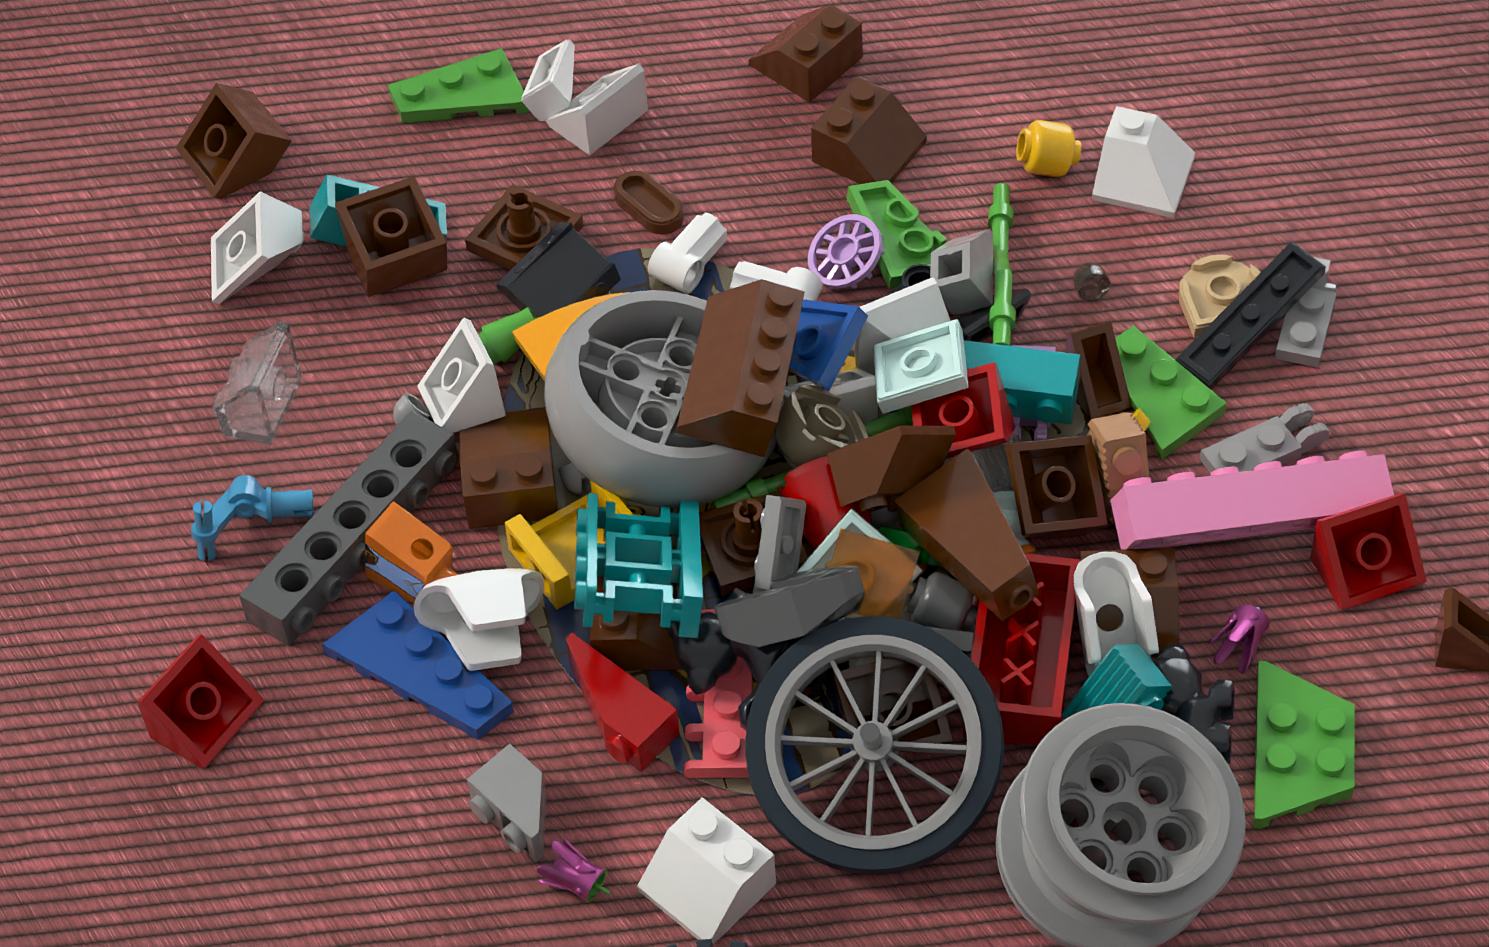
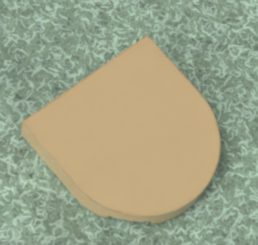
M1229 255L1207 256L1195 261L1191 265V268L1180 281L1179 303L1194 338H1197L1261 273L1255 266L1250 264L1249 267L1241 262L1234 261L1232 256Z

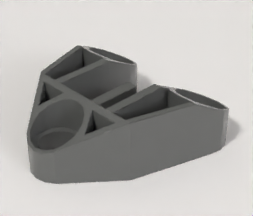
M841 565L802 571L778 578L771 582L773 590L728 600L716 605L714 608L721 632L726 638L739 643L761 647L805 636L816 629L859 611L865 590L858 566Z

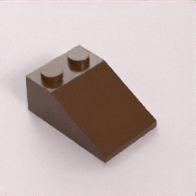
M546 407L507 411L504 417L460 430L462 492L469 529L505 525L506 521L519 514L527 522L538 521L558 511L550 428Z

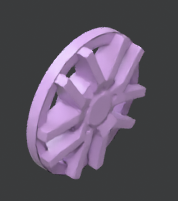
M848 214L835 218L827 223L814 237L808 252L809 270L818 275L822 284L830 290L832 288L840 289L850 286L857 288L856 283L865 277L870 279L873 276L871 271L878 263L880 256L885 253L882 242L884 237L878 227L865 216ZM851 223H855L853 231L850 234V225ZM840 227L837 237L828 235ZM866 227L870 228V230L872 231L864 234ZM823 241L830 244L828 250L819 249ZM817 258L825 259L817 268ZM858 265L861 270L853 275L852 268Z

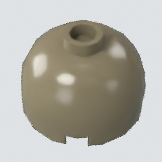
M807 384L799 386L795 392L793 391L780 409L778 422L775 427V435L786 461L794 468L812 460L828 456L827 453L868 438L867 429L859 415L853 409L847 415L837 406L841 398L821 387Z

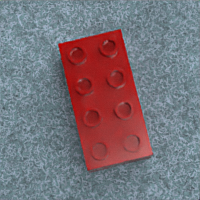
M1024 553L1030 563L1040 595L1003 622L979 600L971 660L984 676L995 697L1002 719L1004 742L1038 746L1042 739L1056 725L1062 722L1076 613L1074 572L1080 559ZM963 721V737L967 738L966 728Z

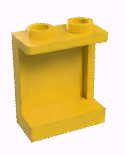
M590 480V493L598 494V507H605L606 501L615 502L616 514L633 515L627 508L625 499L608 492ZM588 495L531 526L521 514L505 522L509 551L524 569L534 570L542 574L545 585L543 593L557 610L575 600L578 508L587 509ZM597 528V543L605 544V541H603V529Z

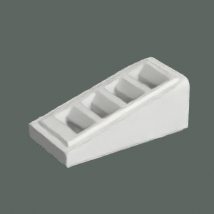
M570 39L563 41L539 56L522 95L521 101L539 121L549 119L570 105L575 45Z

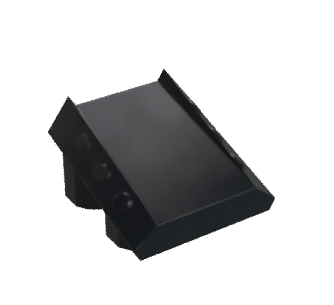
M559 222L496 285L498 290L520 311L530 307L537 318L568 305L608 295L609 291L621 278L615 263H610L573 228L572 222Z

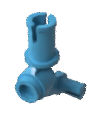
M241 475L236 477L229 486V489L213 506L210 502L204 501V515L202 514L201 501L196 502L192 507L195 522L191 526L192 539L197 542L198 558L205 561L206 547L208 561L216 558L215 540L234 516L251 518L259 515L267 519L268 523H273V518H312L314 515L313 489L272 491V487L262 488L257 479L252 476Z

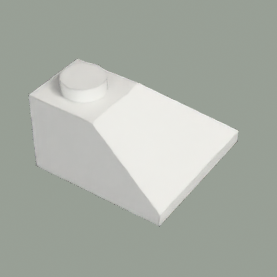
M1116 106L1105 135L1092 200L1174 218L1195 159V152L1158 115Z
M260 191L211 237L212 302L216 304L224 302L278 266L291 253H295L301 247L304 240L301 210Z
M933 277L860 307L868 315V318L855 341V365L858 369L875 375L873 345L950 321L940 289Z

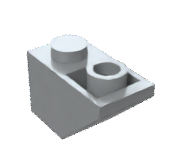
M990 229L952 239L931 252L930 278L933 277L937 282L944 304L952 315L993 305V232Z
M509 744L467 778L471 797L468 804L479 820L485 824L491 821L501 830L502 838L516 853L524 851L531 859L538 862L544 854L547 802L543 774L516 748Z

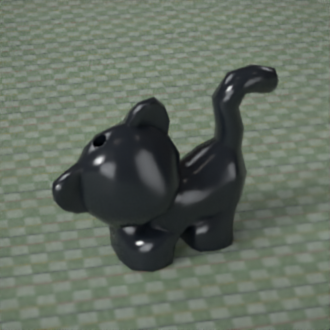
M735 588L728 600L748 594ZM712 612L701 613L698 638L679 637L678 621H671L670 628L665 627L669 636L673 639L677 660L681 668L687 673L689 688L696 695L705 693L714 687L718 678L732 670L738 657L746 661L758 684L753 692L738 706L740 727L745 731L747 730L752 702L761 682L777 659L800 638L797 637L761 647L732 641L722 634L717 615Z
M1166 643L1159 652L1158 657L1152 660L1172 685V689L1166 692L1167 696L1162 698L1164 705L1161 710L1180 718L1202 733L1221 753L1225 761L1231 763V725L1228 722L1221 721L1234 719L1235 690L1233 681L1219 679L1211 684L1208 695L1204 694L1202 691V674L1190 662L1186 649L1179 643Z

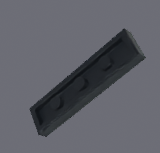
M1291 241L1176 358V361L1212 390L1325 274L1326 266Z

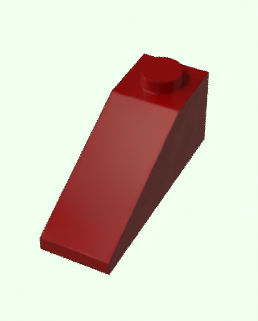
M571 633L566 638L569 663L603 737L607 751L618 762L622 764L628 762L642 772L680 735L677 709L582 639Z

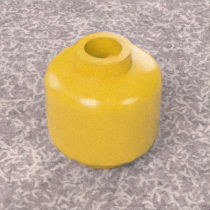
M1036 120L1027 129L1023 128L1017 141L1016 157L1019 162L1023 163V167L1028 173L1059 178L1067 174L1071 165H1077L1079 162L1081 142L1075 140L1074 131L1068 124Z

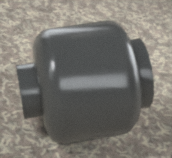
M936 572L931 574L927 580L920 577L910 597L906 611L912 613V622L922 626L969 632L977 617L978 607L972 605L974 595L961 582Z

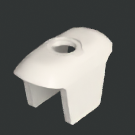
M1099 552L1089 555L1080 561L1074 572V590L1088 676L1090 677L1114 645L1139 644L1150 659L1151 654L1159 653L1152 599L1140 578L1136 564L1127 555L1117 552ZM1107 604L1118 606L1123 613L1121 625L1113 631L1102 630L1096 623L1098 610Z
M508 568L475 571L438 579L427 584L417 595L414 603V613L421 625L446 635L469 671L519 664L522 653L518 625L524 624L528 613L538 606L545 588L544 578L540 572L534 570Z

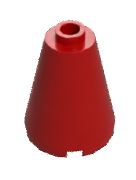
M828 456L812 460L795 468L784 477L786 486H778L780 497L805 500V503H807L803 535L813 551L819 547L850 509L855 510L872 525L871 512L861 513L859 506L840 507Z

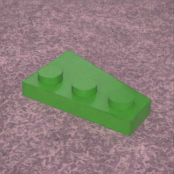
M502 48L388 85L389 96L402 123L449 120L456 113L477 111L479 117L494 116V110L516 108V114L531 113L521 101L524 90Z
M888 180L848 186L846 199L853 214L869 218L884 237L882 242L885 253L880 256L877 265L888 289L896 288L901 284L902 274L908 267L916 264L931 266V252L945 244L947 239L938 230L931 231L918 218L919 211ZM866 227L864 234L872 232L870 228Z
M1134 325L1115 338L1131 404L1134 410L1140 408L1150 420V425L1146 430L1154 442V450L1161 461L1225 414L1227 403Z

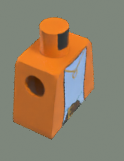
M394 501L365 533V577L392 592L395 591L399 596L412 603H415L417 595L427 584L438 579L460 575L452 570L453 547L451 544Z

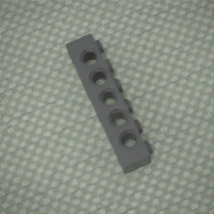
M411 410L239 595L247 622L287 646H290L300 634L306 633L314 624L317 615L329 602L339 598L347 582L358 570L365 568V533L394 501L411 513L415 508L421 507L426 502L430 491L442 478L448 477L454 471L459 461L454 433Z

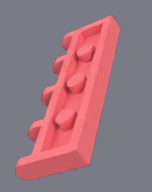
M701 609V613L712 612L716 614L715 609ZM741 657L737 658V662L732 670L718 678L715 686L709 691L696 695L689 688V685L686 687V698L688 700L704 702L703 723L688 724L685 727V739L692 742H703L702 760H689L684 763L683 774L688 778H749L745 756L746 731L740 727L738 706L753 692V675L746 661Z

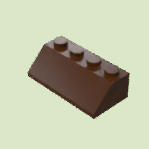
M760 279L708 297L675 433L765 457L778 422L805 291Z

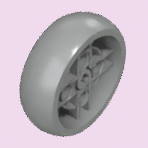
M657 290L636 291L612 297L593 306L578 317L562 334L551 354L545 374L544 401L553 435L565 455L581 473L601 488L623 499L648 506H668L670 508H679L680 500L699 501V505L722 499L734 493L755 477L767 463L778 444L774 430L765 457H760L675 433L706 307V300L678 292ZM783 393V398H782L781 407H782L783 404H784V393Z

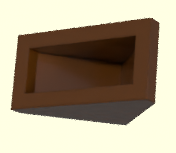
M1107 321L1068 333L1065 353L1080 354V380L1077 400L1088 419H1095L1131 408L1132 404L1112 322Z
M1451 587L1444 590L1436 624L1435 667L1489 672V614L1455 588Z

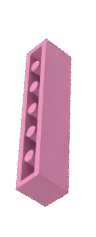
M1361 450L1343 454L1339 457V460L1325 461L1323 456H1312L1301 459L1296 463L1297 465L1282 467L1280 461H1271L1255 466L1252 471L1239 472L1238 467L1231 466L1214 470L1210 473L1211 476L1195 477L1194 472H1182L1168 477L1167 481L1152 483L1149 477L1129 480L1123 484L1124 487L1110 500L1121 550L1165 548L1315 528L1316 521L1394 495L1385 455L1367 456L1366 451Z

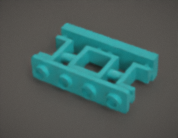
M588 493L587 509L578 508L576 522V589L574 609L583 610V627H593L594 615H603V622L612 623L614 610L660 614V627L670 628L671 621H678L679 637L698 638L703 601L699 501L680 500L678 514L670 513V507L661 506L660 517L616 514L615 502L606 501L605 507H598V494ZM597 528L603 529V541H605V544L597 543ZM669 534L676 535V550L671 549V537H669ZM597 576H603L604 593L596 592ZM671 582L677 583V599H673V585H670Z

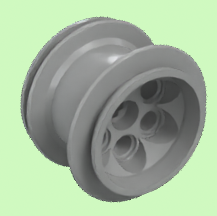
M1105 704L1085 709L1063 720L1042 739L1029 759L1028 765L1015 778L1005 795L998 817L996 833V857L1002 882L1009 897L1023 917L1040 933L1063 947H1157L1182 932L1194 920L1202 907L1210 902L1232 877L1241 857L1245 840L1246 821L1243 799L1233 772L1221 753L1202 733L1180 718L1159 709L1137 704ZM1090 778L1101 779L1107 785L1109 792L1103 793L1095 789ZM1139 789L1151 792L1155 796L1157 804H1149L1144 801L1140 796ZM1061 812L1072 814L1076 818L1079 827L1066 825ZM1113 831L1120 837L1121 841L1115 842L1108 835ZM1157 835L1168 837L1174 843L1175 851L1165 849L1159 843ZM1127 870H1134L1140 873L1145 883L1131 881L1127 875Z

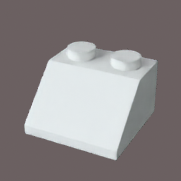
M702 797L667 830L637 888L642 895L697 940L712 939V945H714L776 884L775 858L771 851Z

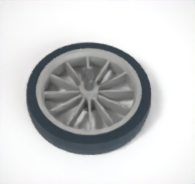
M862 616L844 619L816 629L793 644L777 659L761 682L752 702L746 730L745 756L750 783L758 804L773 827L788 843L813 860L834 869L866 875H885L915 869L936 860L958 845L975 828L989 807L999 783L1004 757V733L998 705L990 686L972 660L955 644L930 628L912 621L885 616ZM876 656L872 721L865 722L837 664L855 658ZM883 657L904 660L920 667L885 722H879ZM831 667L861 724L857 729L802 694L804 689L815 678ZM927 672L935 677L953 697L954 700L894 730L890 729ZM796 700L851 734L853 738L785 736L784 731L792 707ZM959 708L966 728L967 745L898 741V738ZM783 745L851 748V752L791 782L788 780L784 766ZM899 752L966 755L963 771L954 791L899 757ZM855 761V767L820 819L812 814L796 796L794 790ZM895 763L948 797L947 801L932 816L920 824H917L889 769ZM865 770L869 772L866 834L857 835L832 827L828 824L829 820L861 772ZM885 771L912 828L894 834L872 836L876 773Z

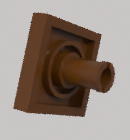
M512 184L465 239L466 249L473 254L511 270L559 222H572L573 228L579 233L584 227L583 217L579 213Z
M778 491L699 513L700 543L721 596L732 594L735 588L742 591L754 587L756 577L754 565L759 554L762 532L761 514L765 508L766 495L780 497ZM802 543L798 570L808 559Z

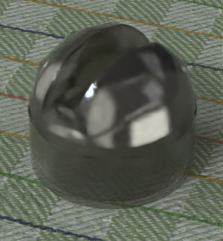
M1085 263L1076 269L1073 276L1074 287L1079 297L1085 301H1095L1107 294L1111 286L1106 271L1097 264Z

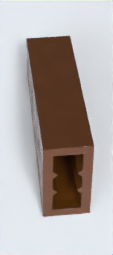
M968 449L894 500L904 530L1002 622L1016 611L1026 607L1031 600L1040 595L1030 563L974 455Z

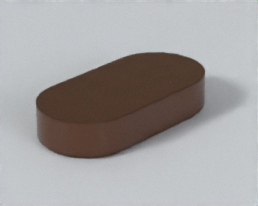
M629 171L616 179L614 195L617 205L644 228L660 235L672 233L680 228L684 220L681 201L651 175L642 171Z

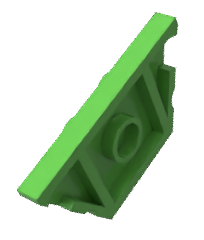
M1258 661L1256 692L1253 828L1262 829L1269 826L1271 819L1294 812L1296 816L1311 812L1318 805L1325 803L1334 804L1351 798L1354 791L1355 705L1267 661Z

